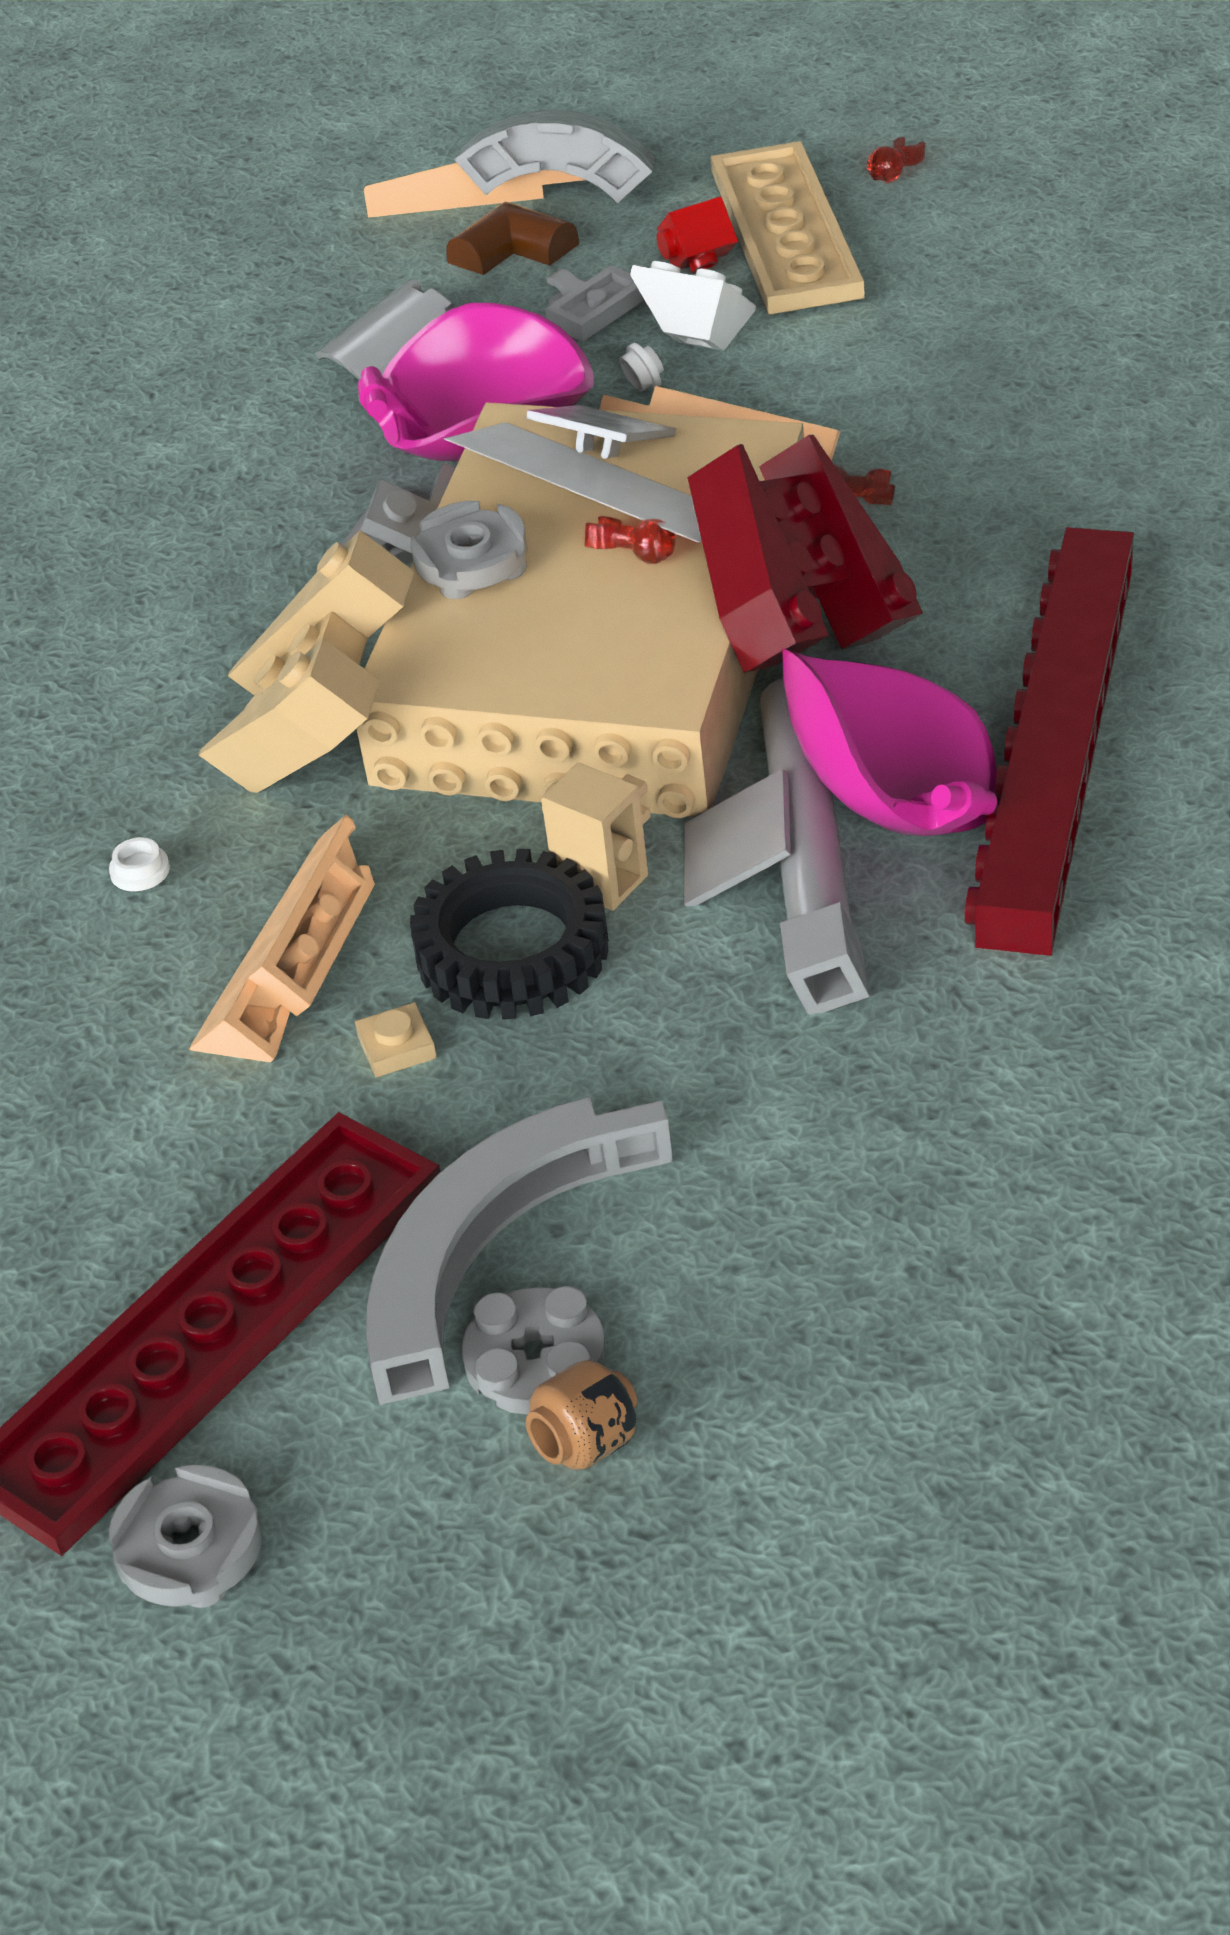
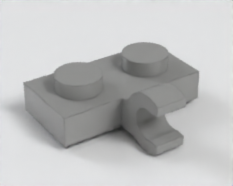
M613 265L608 266L586 282L578 279L565 269H560L547 278V283L555 286L560 292L548 299L549 306L545 308L546 319L558 325L568 335L581 342H584L644 301L630 273Z

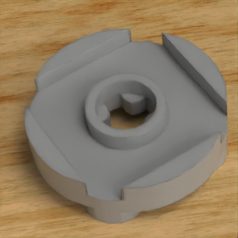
M462 501L443 506L428 514L420 522L421 533L416 538L412 535L410 545L415 569L421 578L432 585L440 587L441 594L450 599L465 598L474 590L495 585L503 580L518 578L526 571L527 567L525 556L528 546L523 520L514 510L497 504L498 512L480 510L479 501ZM466 544H470V545H471V546H468V547H461V546L466 545Z
M562 1286L556 1289L536 1287L520 1289L507 1294L492 1293L481 1298L474 1307V1319L466 1328L463 1336L462 1357L467 1379L478 1394L480 1390L485 1397L495 1400L497 1407L508 1412L528 1414L530 1397L538 1385L580 1361L592 1360L605 1365L606 1346L601 1321L598 1315L587 1305L586 1296L579 1289L572 1286ZM538 1340L542 1341L543 1344L552 1345L542 1348L541 1358L527 1359L524 1350H517L530 1341Z
M208 1465L175 1468L177 1477L165 1479L155 1486L152 1477L148 1478L129 1491L116 1508L109 1527L114 1563L123 1583L134 1594L146 1601L164 1606H184L189 1604L200 1608L212 1606L224 1597L228 1589L240 1582L254 1565L262 1544L260 1517L257 1507L250 1498L248 1489L235 1475L226 1470ZM192 1525L199 1526L200 1536L189 1543L174 1544V1540L170 1537L173 1532L186 1533Z

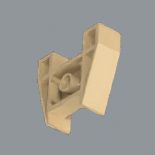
M361 530L343 546L338 542L334 543L319 561L317 573L230 670L228 677L253 694L254 697L236 718L200 749L199 756L248 791L258 793L334 749L368 719L380 680L359 664L368 638L404 606L414 571Z

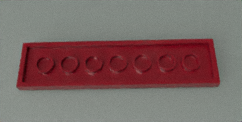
M340 1112L335 1114L0 1427V1516L62 1557L392 1234L398 1221L415 1198L441 1172L440 1165Z

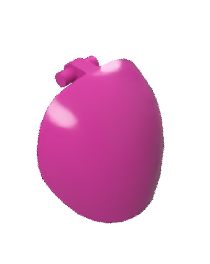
M467 303L448 310L433 319L415 334L389 362L382 376L380 370L376 367L369 366L364 368L357 385L360 403L367 410L368 414L381 426L383 434L390 445L405 453L425 459L456 462L460 460L465 448L444 440V438L473 431L486 402L549 407L574 406L594 386V375L588 359L573 338L561 327L543 316L518 307L497 303Z
M782 649L783 678L789 715L803 754L821 782L850 810L877 825L903 835H944L968 831L986 823V816L993 813L997 806V798L995 796L997 769L994 749L987 729L974 708L955 693L931 680L905 670L877 664L825 660Z

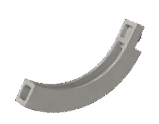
M587 1097L555 1106L524 1118L491 1135L466 1151L440 1172L415 1198L398 1221L383 1248L372 1278L367 1303L366 1339L369 1362L379 1405L449 1389L444 1362V1331L455 1291L465 1272L481 1250L514 1219L539 1203L579 1185L673 1162L669 1123L662 1100L595 1115L591 1099Z

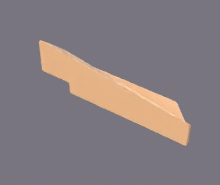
M348 815L341 818L318 839L211 1010L189 1050L271 1062L278 1053L289 1013L292 1012L295 1016H298L311 1006L375 885L369 865H357L348 838L356 827L353 819Z

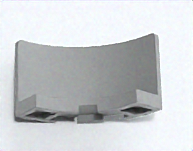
M540 110L512 116L491 125L467 142L454 160L485 195L517 176L541 172V170H556L578 176L595 184L619 203L653 171L655 156L630 133L606 120L581 112Z
M409 279L318 350L315 356L319 360L321 358H329L337 362L359 380L361 379L360 374L362 370L369 366L378 368L382 376L387 365L401 347L433 319L453 309L454 306L432 287L423 293L421 290L422 286L418 280Z

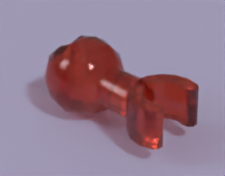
M899 137L893 141V147L880 146L874 149L868 157V173L876 181L882 180L885 183L895 181L901 175L904 165L913 166L924 160L926 143L919 142L916 145L905 146V137Z
M834 464L856 497L864 498L870 504L892 506L896 487L890 484L891 471L874 469L869 471L866 476H852L841 466Z
M599 516L598 524L585 523L584 546L594 549H613L617 547L631 549L640 561L647 564H657L667 559L674 552L676 537L674 532L661 528L657 524L664 522L660 519H646L640 522L637 527L623 525L621 520L617 518Z

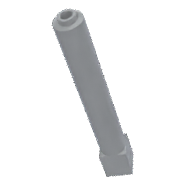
M784 678L772 682L764 689L760 697V709L768 773L771 775L782 768L788 773L791 855L780 861L787 920L780 922L786 975L807 1014L824 1013L868 998L870 994L862 944L852 927L833 794L821 782L803 754L790 720Z

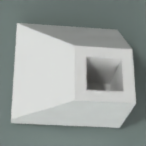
M652 261L650 268L632 265L630 276L662 331L679 343L724 351L755 312L756 305L741 295L742 289L740 287L726 283V276L721 273L697 269L696 276L682 274L679 267L659 261Z

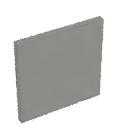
M582 405L527 410L526 419L578 431L576 450L579 453L589 452L594 449L595 435L604 437V445L601 452L603 459L617 457L620 452L621 442L673 437L676 428Z
M783 768L684 823L685 906H697L791 855L788 773Z

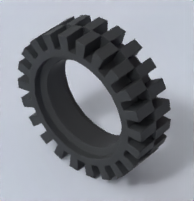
M517 849L515 861L505 862L503 850L490 851L492 864L482 866L478 856H472L464 859L466 873L462 874L452 865L442 871L444 884L432 879L424 887L426 898L417 897L413 905L415 915L410 916L411 936L417 968L420 971L421 981L424 986L432 988L433 997L441 1003L450 997L451 1008L460 1013H464L473 1002L475 1017L489 1019L493 1006H500L502 1020L516 1019V1005L527 1004L530 1017L544 1013L542 999L549 997L556 1008L568 1003L567 987L580 995L589 987L587 976L597 978L602 971L601 959L607 960L609 951L607 941L609 939L602 892L599 885L594 886L593 877L586 870L578 874L577 863L568 858L557 866L556 855L543 851L538 861L534 863L532 862L530 849ZM520 905L543 909L560 918L566 926L560 940L553 946L539 954L520 960L502 962L478 960L465 955L454 944L461 929L472 919L500 907Z

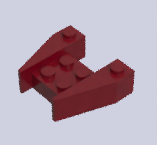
M814 434L806 436L760 465L759 468L765 479L764 481H759L743 444L736 445L687 477L719 619L744 673L779 665L783 662V648L800 653L829 636L822 620L820 605L816 598L819 599L841 649L875 641L923 614L916 599L917 593L912 579L904 572L900 561Z

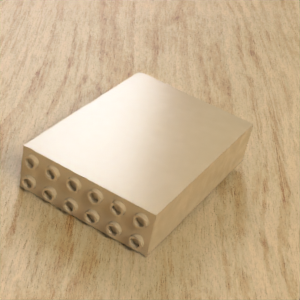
M488 402L485 403L473 429L474 431L507 422L575 450L578 432L526 419L527 410L554 407ZM603 410L676 428L675 436L626 443L621 442L620 452L617 457L603 459L601 452L603 450L604 437L595 435L594 449L582 453L691 495L687 477L739 444L744 445L759 481H764L765 479L759 466L803 439L804 430L803 423ZM465 448L437 509L462 501H479L480 510L498 512L497 504L514 510L521 517L525 526L528 546L525 556L526 571L518 578L503 580L495 585L474 590L465 598L450 599L441 594L440 587L432 585L421 578L415 569L414 562L412 563L410 568L414 571L404 606L384 624L364 668L380 680L368 719L356 729L368 785L380 786L389 790L431 791L449 796L461 794L492 797L501 801L523 800L542 802L541 797L546 793L549 786L561 779L577 762H580L620 779L628 774L646 781L648 791L640 797V804L650 808V813L683 818L695 817L712 808L758 670L747 673L743 672L719 619L702 542L698 543ZM466 544V545H463V546H461V547H468V546H471V545H470V544Z

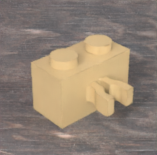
M577 762L561 779L551 784L546 793L541 797L548 852L556 855L557 866L568 858L577 863L578 874L586 870L593 877L594 886L599 885L604 907L614 911L648 876L643 824L651 816L650 808L640 804V797L648 791L647 782L628 774L620 779Z

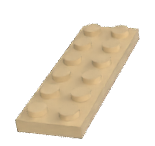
M801 141L711 156L713 177L768 315L865 298L864 280Z

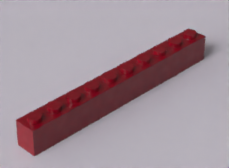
M1066 527L1061 549H1051L1048 567L1049 583L1044 582L1042 585L1040 617L1034 618L1031 650L1036 653L1026 652L1022 684L1027 689H1017L1015 696L1013 720L1014 724H1018V727L1008 726L1006 733L1004 760L1009 762V765L999 764L997 769L995 796L1000 803L996 806L993 813L986 816L985 840L990 841V845L980 844L977 851L975 881L980 882V886H969L966 897L965 924L975 925V948L1052 956L1132 578L1134 532Z

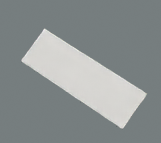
M507 422L444 438V440L698 543L702 542L691 495L585 453H579L575 449Z

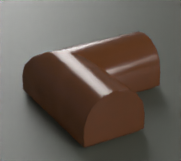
M504 201L449 240L446 246V256L449 264L481 275H485L512 254L550 266L579 245L577 228L571 222Z

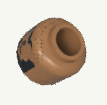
M592 1360L574 1363L535 1388L530 1397L529 1413L526 1417L528 1436L538 1453L548 1462L554 1465L561 1464L573 1470L589 1468L630 1441L636 1429L634 1409L637 1406V1396L632 1384L621 1372L611 1371L605 1365Z

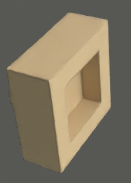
M415 1002L354 1021L358 1039L375 1078L437 1058L434 1042Z

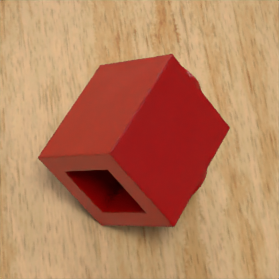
M721 196L669 212L657 227V244L662 257L665 260L669 259L672 265L680 269L690 267L692 273H696L697 269H708L719 263L717 258L727 255L738 242Z

